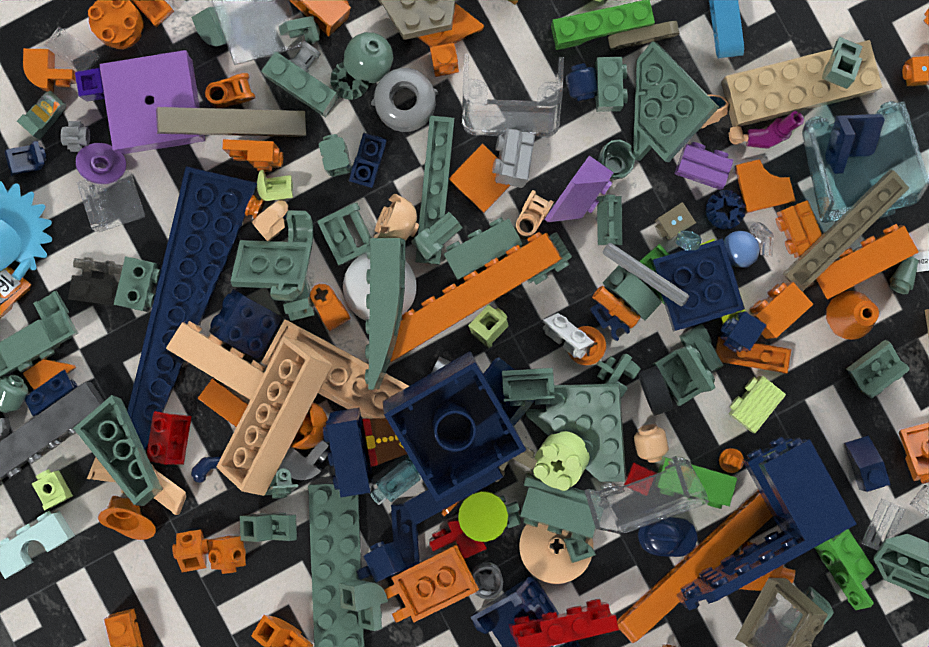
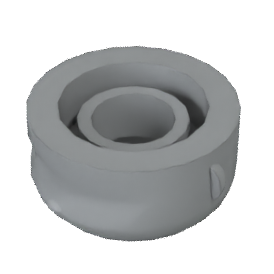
M398 68L381 78L376 86L371 105L375 106L378 116L388 127L400 132H411L423 127L430 120V116L433 115L435 110V96L438 95V91L433 88V85L423 73L415 69ZM409 89L415 93L417 101L411 109L400 110L394 105L393 98L399 90Z

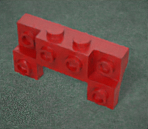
M600 599L587 601V606L567 608V613L557 615V612L542 614V619H529V616L517 617L514 619L515 623L509 624V628L517 647H550L617 631L619 627L616 615L610 612L608 603L601 602Z

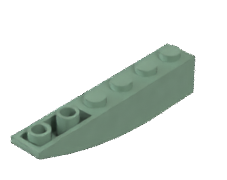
M370 238V244L367 245V258L370 259V269H367L366 280L367 284H370V294L366 296V307L370 310L369 319L366 320V333L369 334V344L366 345L365 356L366 359H369V369H366L365 382L368 384L369 390L380 389L398 337L405 293V240L401 238Z

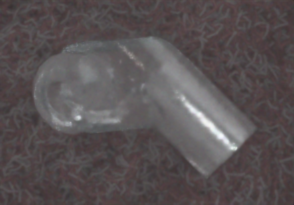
M753 223L750 227V232L761 243L760 256H773V233L763 223Z

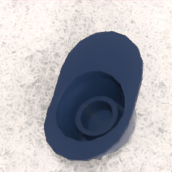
M655 516L643 522L638 532V538L642 548L650 554L681 557L690 553L696 546L697 531L688 520L676 517Z

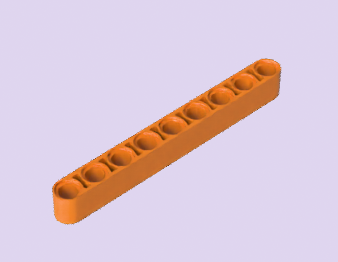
M759 490L617 620L619 630L631 643H635L680 602L677 594L681 591L680 588L699 578L698 574L709 567L715 569L721 565L720 562L734 553L772 517Z

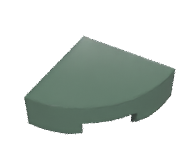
M572 538L564 539L571 563L596 555L593 548L586 542Z

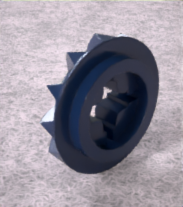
M721 190L709 198L706 205V215L709 221L717 228L731 229L740 224L744 218L746 205L741 196L732 190ZM724 200L727 206L735 207L729 212L728 217L725 212H716V210L723 207Z

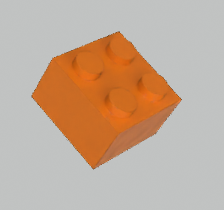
M783 282L772 287L767 292L769 297L762 301H757L750 307L749 311L751 312L750 315L766 324L761 334L766 339L777 338L805 313L813 303L794 282L786 284Z

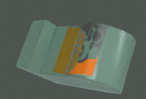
M48 91L26 115L22 114L17 122L32 136L40 140L64 112L66 103L52 91Z

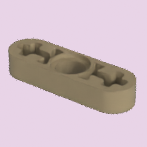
M669 21L610 35L608 41L610 50H619L672 38L679 35L680 32L677 21Z

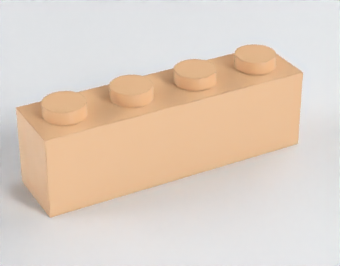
M189 321L187 324L182 322L166 349L251 400L265 373L266 367L255 360L252 363L244 360L245 354L233 347L228 350L221 346L223 341L210 334L209 337L200 333L202 328Z

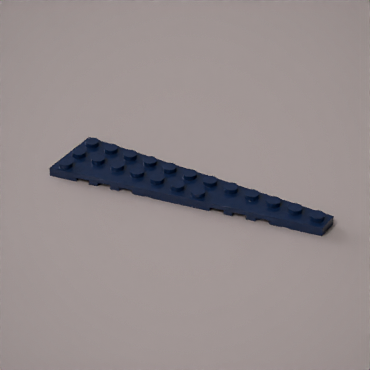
M185 168L127 411L145 452L148 449L153 413L155 411H164L185 361L166 349L182 322L187 324L191 321L200 326L246 217L245 210L252 195L256 193L257 183L195 168Z

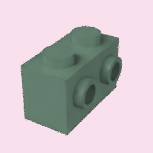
M597 57L595 62L597 73L596 112L621 111L624 104L628 101L627 89H623V79L627 78V65L622 64V57Z
M125 256L114 305L148 312L149 308L153 306L155 298L153 289L154 285L158 284L161 270L158 269L159 264Z

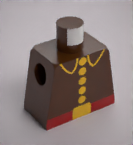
M362 418L370 466H376L407 454L386 418Z

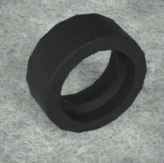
M655 366L639 372V380L653 415L656 416L672 410V401L659 368Z

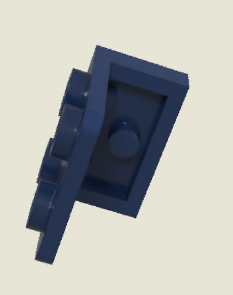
M882 114L836 116L825 153L826 162L830 164L834 174L844 173L848 157L871 156L874 154L885 121Z
M233 289L224 298L223 307L219 314L212 319L209 332L223 342L254 358H259L279 325L281 317Z
M496 358L483 374L513 426H515L535 400H526L524 406H510V401L504 402L502 371L514 369L501 358Z

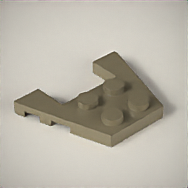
M378 0L381 6L383 5L389 18L404 40L452 30L456 0Z

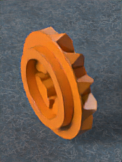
M579 327L578 329L583 331L594 343L596 342V345L589 348V356L586 353L581 359L578 357L574 358L569 352L568 354L573 361L580 365L595 364L605 353V338L594 327Z

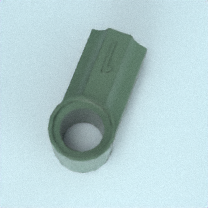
M448 212L433 226L419 233L411 243L428 261L463 227Z
M699 324L679 335L683 346L690 345L699 351L702 357L701 363L705 370L708 369L711 373H714L723 367L720 358L711 345L712 340L703 324Z

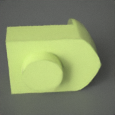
M263 169L260 170L257 179V189L259 196L263 200L271 201L293 198L291 175L267 178Z

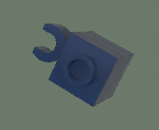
M381 541L370 547L371 552L363 556L367 566L357 570L356 573L360 580L373 576L377 583L405 570L406 566L395 543L384 544Z

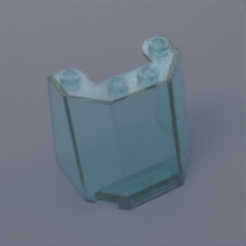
M890 101L880 106L876 114H882L885 121L874 154L871 156L848 157L844 173L834 174L830 164H827L825 157L834 123L829 125L828 119L821 116L810 118L805 122L802 136L821 222H836L889 170H894L908 185L909 189L879 218L889 217L895 214V209L912 206L919 202L929 186V178L905 102L895 103Z

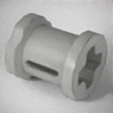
M303 41L301 44L302 48L290 61L308 73V67L321 54L313 46Z

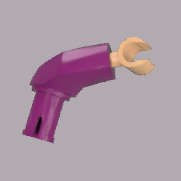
M793 111L784 119L777 118L767 128L749 129L747 134H743L742 127H732L728 133L729 140L734 145L746 141L747 147L769 149L789 139L792 131L804 123V117L800 112L797 114L798 111Z

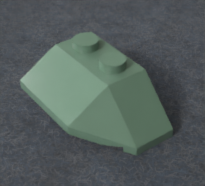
M910 534L885 539L874 556V561L884 580L929 599V542Z

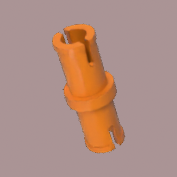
M600 286L593 294L592 298L608 309V313L611 316L615 315L628 325L629 328H633L639 321L640 315L626 306L622 298H616L604 286Z

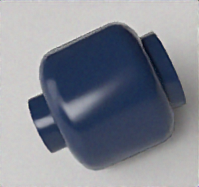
M585 63L571 67L572 72L568 73L565 77L569 95L572 98H577V101L596 97V70L593 67L586 68Z

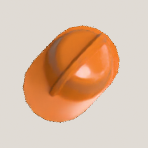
M112 496L107 509L101 511L98 515V520L102 525L132 539L145 540L153 537L156 533L155 525L141 515L140 506L134 505L129 498Z

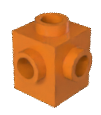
M195 530L177 533L176 544H173L172 550L181 571L205 569L207 566V554H209L208 539H204L202 531Z
M240 536L208 539L211 569L221 570L222 574L237 572L236 567L246 566V551L244 541H241Z

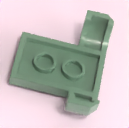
M288 210L286 217L288 223V242L240 240L231 277L232 286L271 288L270 295L273 300L295 301L304 289L312 249L313 222L311 216L306 211Z

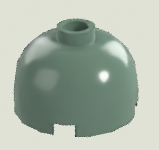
M364 32L358 34L347 44L343 60L344 67L355 80L361 81L362 79L369 81V83H376L385 74L389 73L393 63V50L388 41L377 33Z

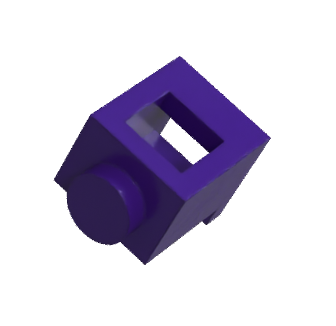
M100 68L75 72L80 98L86 102L105 99Z

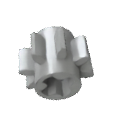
M68 121L69 127H62L61 143L62 145H67V149H70V152H79L82 146H89L90 131L88 127H84L81 121Z

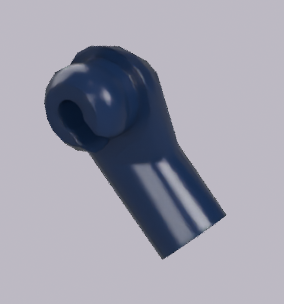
M203 457L192 468L191 476L193 480L197 483L204 482L207 473L211 469H218L216 466L221 457Z

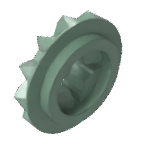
M344 62L337 64L333 72H331L330 83L332 89L343 99L353 100L361 97L367 91L369 81L362 79L361 81L354 80L352 89H350L348 83L342 81L347 78L348 74L344 67Z

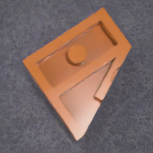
M456 4L452 30L424 35L418 38L430 47L457 43L477 31H482L484 25Z

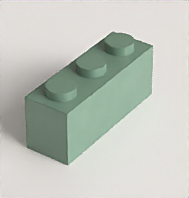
M276 51L261 71L270 81L325 118L339 99L337 92Z
M501 217L489 224L490 229L484 232L479 229L468 235V241L462 244L457 241L446 247L447 252L444 253V256L458 281L473 271L485 267L484 265L491 260L507 255L506 251L514 246L519 245L522 247L523 243L509 218L503 220Z
M529 487L520 518L524 519L523 523L526 525L538 527L539 523L548 526L547 531L559 535L562 534V531L572 534V539L585 542L586 538H593L601 509Z

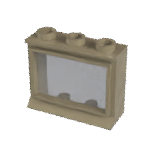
M768 578L735 639L744 643L747 647H812V642L823 629L824 621L828 614L788 579Z

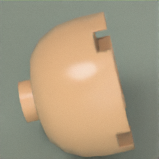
M393 194L389 198L392 204L390 207L384 206L377 220L374 231L378 234L374 235V238H401L406 241L409 236L414 237L419 228V224L416 223L417 212L410 201L397 194Z

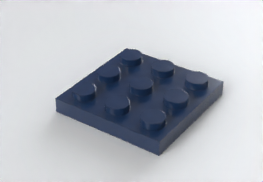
M723 238L651 260L655 273L689 295L688 301L683 306H680L661 293L673 332L745 310Z

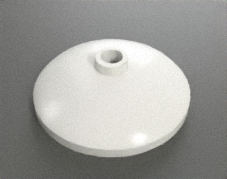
M367 253L359 256L351 263L343 281V293L346 303L358 317L365 321L369 319L370 310L366 307V296L370 294V284H367L366 280L367 269H370V259L367 258ZM406 261L402 315L409 310L416 295L415 275Z

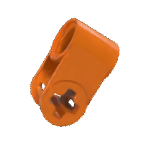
M241 73L209 84L205 91L209 103L215 108H224L255 99V94L251 92L248 82L249 74ZM221 90L224 92L223 98L217 101L213 100L212 94L214 91Z
M317 284L312 288L310 298L329 331L334 330L351 319L346 308L329 285ZM319 288L322 291H328L326 301L316 298L319 294Z

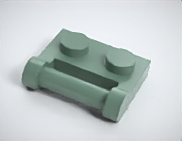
M353 203L317 221L339 266L367 253V245L370 244V238H372L359 213L360 207L358 203ZM348 215L351 216L364 243L360 247H357L343 219Z

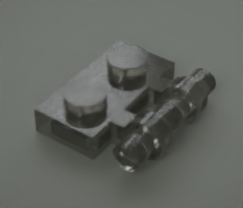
M84 257V259L74 258L73 268L82 269V276L72 275L68 299L118 306L114 305L119 282L113 281L114 274L121 275L123 265L115 264L114 261L109 260L99 262L93 261V258ZM92 271L104 272V279L91 278Z

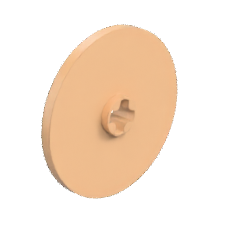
M539 523L538 527L525 525L520 537L519 550L523 564L533 576L547 583L561 584L576 579L586 570L592 557L571 563L564 539L571 538V533L562 531L561 535L547 531L548 526ZM586 538L585 542L593 548V539ZM555 539H558L559 544H563V549H559L557 554L554 553V549H550V544L554 543Z

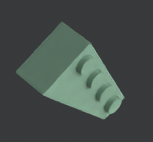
M111 395L73 428L134 505H146L163 490L121 398Z

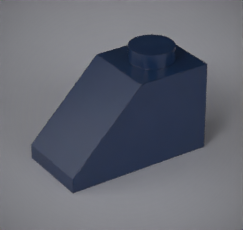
M869 436L844 443L859 490L869 492L891 485L884 462Z

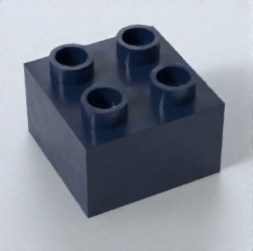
M470 351L383 401L386 419L436 502L526 451L519 434Z

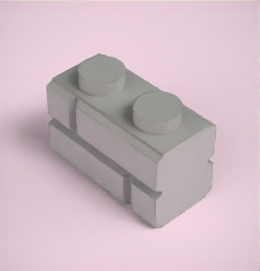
M506 129L502 136H498L496 150L500 151L499 158H495L492 167V173H496V183L509 184L519 188L526 185L530 172L535 139L534 134Z

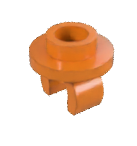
M728 448L720 454L719 465L724 471L735 473L743 467L744 457L739 450Z

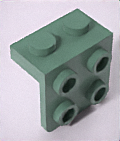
M690 345L678 348L653 363L654 367L657 366L665 384L678 406L700 393L712 391L716 388L714 385L715 378L702 365V357L699 351Z

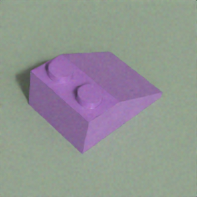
M589 156L544 220L555 222L580 219L587 211L592 213L600 202L596 199L599 193L605 195L612 185L609 179L614 172Z

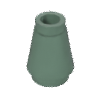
M914 257L903 260L889 279L891 282L889 287L895 292L908 294L914 287L919 261Z

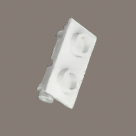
M559 313L543 320L545 323L543 327L545 334L558 344H561L563 339H565L563 348L574 358L578 357L581 359L586 354L584 348L594 344V341L583 331L576 328L566 317Z

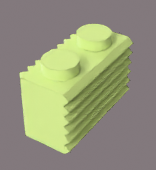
M764 376L752 377L745 386L747 391L742 397L737 396L729 406L732 409L729 415L752 433L758 431L786 395Z

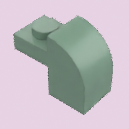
M839 37L829 62L824 68L822 79L845 89L849 88L857 76L862 61L859 55L863 46Z
M620 265L603 282L606 288L619 298H622L625 304L636 314H639L644 321L661 304V301L647 285Z
M307 276L302 294L295 301H285L283 304L285 314H289L290 321L315 314L314 305L310 298L311 291Z
M259 513L240 516L241 541L297 540L296 515Z
M359 579L339 583L341 608L358 611L359 627L372 631L382 629L380 604L388 602L383 588L376 583Z

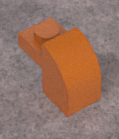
M23 48V69L27 78L34 85L46 92L52 91L54 93V83L57 87H70L71 84H77L73 69H55V54L49 49Z
M263 615L251 635L264 647H313V644L301 635L302 632L284 620L269 615Z

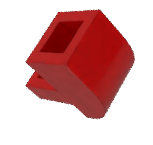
M458 518L448 520L449 531H446L445 528L432 533L433 538L429 539L432 551L456 541L463 559L487 549L485 542L475 541L463 532Z

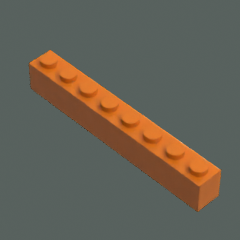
M540 231L527 239L529 242L522 248L519 245L514 246L506 251L507 257L500 261L498 258L491 260L484 265L486 270L479 274L476 270L463 278L465 280L463 284L457 287L454 283L442 290L444 295L440 298L435 299L433 296L421 303L422 309L417 312L411 309L404 313L390 361L392 362L562 260V256L548 233L542 235Z

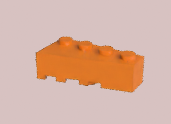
M896 223L884 229V234L875 238L873 235L861 241L860 244L862 246L854 250L851 247L846 249L838 259L816 278L826 298L829 299L919 253L904 225L898 226Z

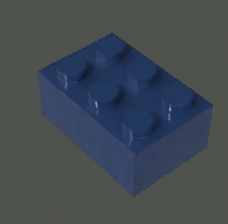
M360 407L330 412L326 427H323L325 442H330L328 459L330 466L335 467V475H333L334 488L339 490L340 497L370 493L373 473L369 465Z

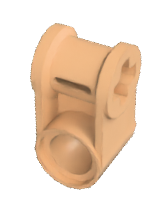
M532 190L514 227L518 236L522 239H528L534 235L554 202L552 200L548 202L536 195V192ZM523 221H528L532 224L533 230L525 233L520 229L519 224Z

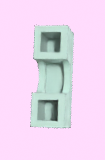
M48 511L37 518L38 523L30 527L27 524L17 530L16 534L18 536L12 540H9L7 537L0 541V572L5 579L33 563L28 554V545L32 540L39 541L46 551L49 552L75 536L60 511L53 514Z

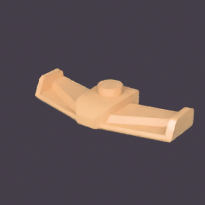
M95 457L87 479L116 482ZM151 464L163 489L154 499L172 511L173 514L179 515L186 500V492L155 470L153 464Z

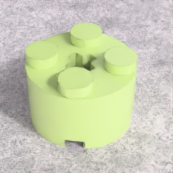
M568 431L549 435L535 454L534 458L537 459V463L533 470L534 475L550 487L562 491L568 490L579 481L589 463L590 456L585 448L586 444L579 436Z

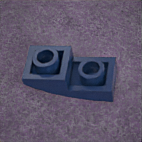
M363 133L349 178L350 182L373 188L388 139Z

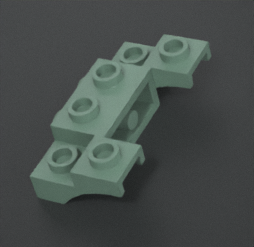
M53 291L52 294L33 303L41 320L35 321L0 341V378L15 370L23 372L31 368L33 361L38 358L44 360L55 354L54 349L59 347L61 343L79 334L67 314L69 313L57 291Z

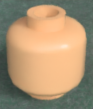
M656 424L644 425L634 435L638 456L648 460L650 463L662 460V456L669 451L665 430Z

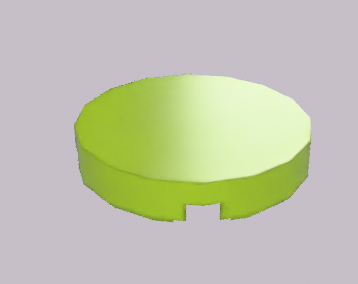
M479 491L464 499L459 508L458 520L461 529L468 537L475 541L487 542L496 539L503 533L507 526L508 512L506 505L499 496L492 492Z

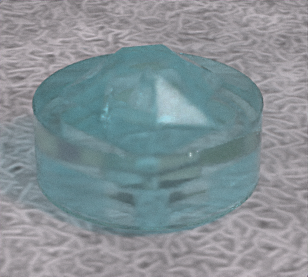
M680 231L677 233L675 243L684 250H698L702 238L691 231Z

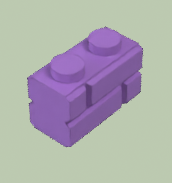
M691 142V145L686 144L683 147L675 175L721 190L726 184L733 160L729 159V154L723 151L715 150L712 153L706 151L704 145Z

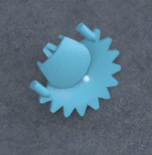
M0 181V272L14 260L18 261L20 264L13 272L12 277L20 281L28 269L36 270L37 266L34 257H47V253L40 244L52 242V237L43 232L52 222L48 219L39 218L46 207L44 204L32 206L33 192H28L21 196L19 184H13L6 191L3 183Z

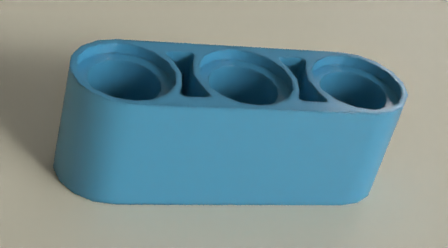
M709 0L717 58L743 56L744 41L738 0Z

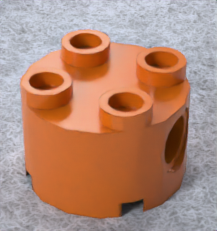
M97 0L89 8L88 16L91 31L105 45L116 49H125L132 47L140 40L142 29H144V20L140 11L130 0Z

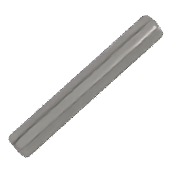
M608 243L604 248L603 254L630 273H633L636 277L678 305L683 306L688 301L689 295L612 243Z

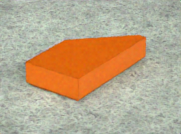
M44 359L23 374L35 390L62 370H65L68 374L76 369V367L72 364Z

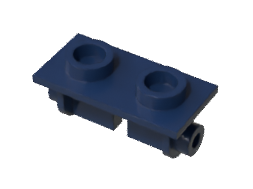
M62 370L28 394L25 402L34 417L56 403L58 399L63 398L76 389L78 385L73 379H69L65 370Z

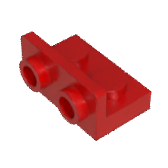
M157 411L153 413L147 449L149 461L161 464L184 465L192 416Z

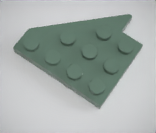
M652 41L637 59L633 156L637 161H641L650 149L653 148L664 161L670 162L717 111L719 106L655 41Z
M620 384L554 385L555 399H550V404H546V409H528L526 411V416L548 436L560 433L561 431H568L579 436L586 444L585 448L590 456L586 470L600 482H625L626 470Z

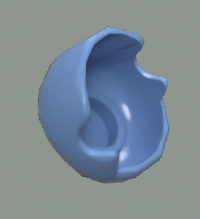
M735 231L724 238L731 266L747 268L757 261L760 253L759 242L751 233Z

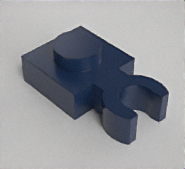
M600 303L590 308L602 329L608 326L611 328L610 334L613 340H619L616 335L618 328H622L626 334L630 333L629 327L624 323H620L619 318L615 315L611 316L608 313L609 310Z

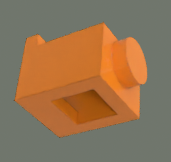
M454 43L430 47L435 77L459 73Z

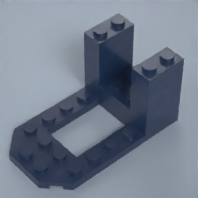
M781 436L769 442L771 447L763 451L759 448L747 455L749 459L743 461L780 528L781 533H778V531L772 532L764 537L765 541L759 545H756V543L750 544L742 549L744 553L737 557L731 555L720 562L721 566L715 569L709 567L698 574L699 578L680 588L681 591L677 594L680 603L688 610L698 608L700 606L699 601L705 599L708 604L716 602L856 525L854 518L810 439L801 440L798 437L792 440V438L784 439Z

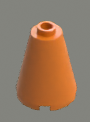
M845 291L838 294L830 301L826 309L827 323L835 335L844 339L853 340L865 336L871 331L879 317L878 307L866 295L858 291Z

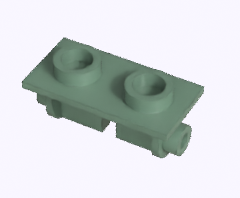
M597 196V200L600 201L597 205L598 245H607L608 243L622 245V196Z
M282 468L275 474L270 484V489L265 495H272L273 499L286 498L287 495L291 494L298 487V484L292 485L290 471Z

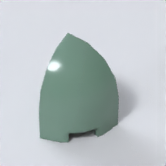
M224 6L208 7L191 17L198 34L207 44L219 46L229 42L231 27Z

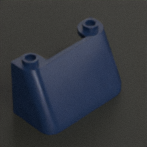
M529 577L474 612L471 619L475 628L483 634L492 631L502 647H517L509 628V624L515 623V618L529 616V619L537 620L542 619V614L557 612V615H559V612L540 583L534 577ZM575 640V641H571V642H567V643H562V644H558V645H554V646H550V647H581V646H580V644L578 643V641Z

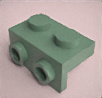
M886 339L846 368L858 390L869 398L879 395L886 387L899 380L910 370L908 365L900 360L892 344Z

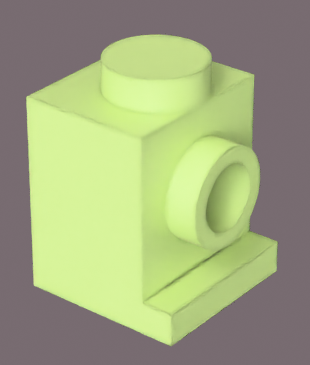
M488 304L468 326L471 334L486 347L490 348L492 343L508 327V317L498 307L494 309ZM493 324L494 326L488 330L487 327Z
M50 469L38 474L36 476L38 481L32 483L43 504L44 510L50 509L73 496L59 470L51 473ZM47 484L51 485L52 487L51 493H49L46 488Z

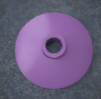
M93 143L83 147L78 152L76 168L79 174L90 182L110 184L116 182L124 175L126 160L124 155L119 151L115 152L111 145Z

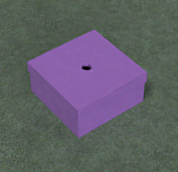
M186 50L99 64L112 148L115 152L119 151L124 155L205 141L204 135L157 134V107L200 108L193 60L189 57Z

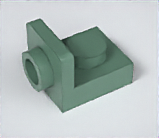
M313 16L285 21L278 27L281 36L289 35L290 38H296L304 35L306 42L310 45L319 41L320 29Z

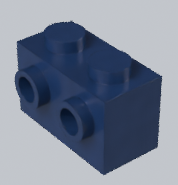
M746 311L739 312L732 319L728 318L720 329L723 332L720 338L725 341L723 345L733 352L750 351L766 327V324Z

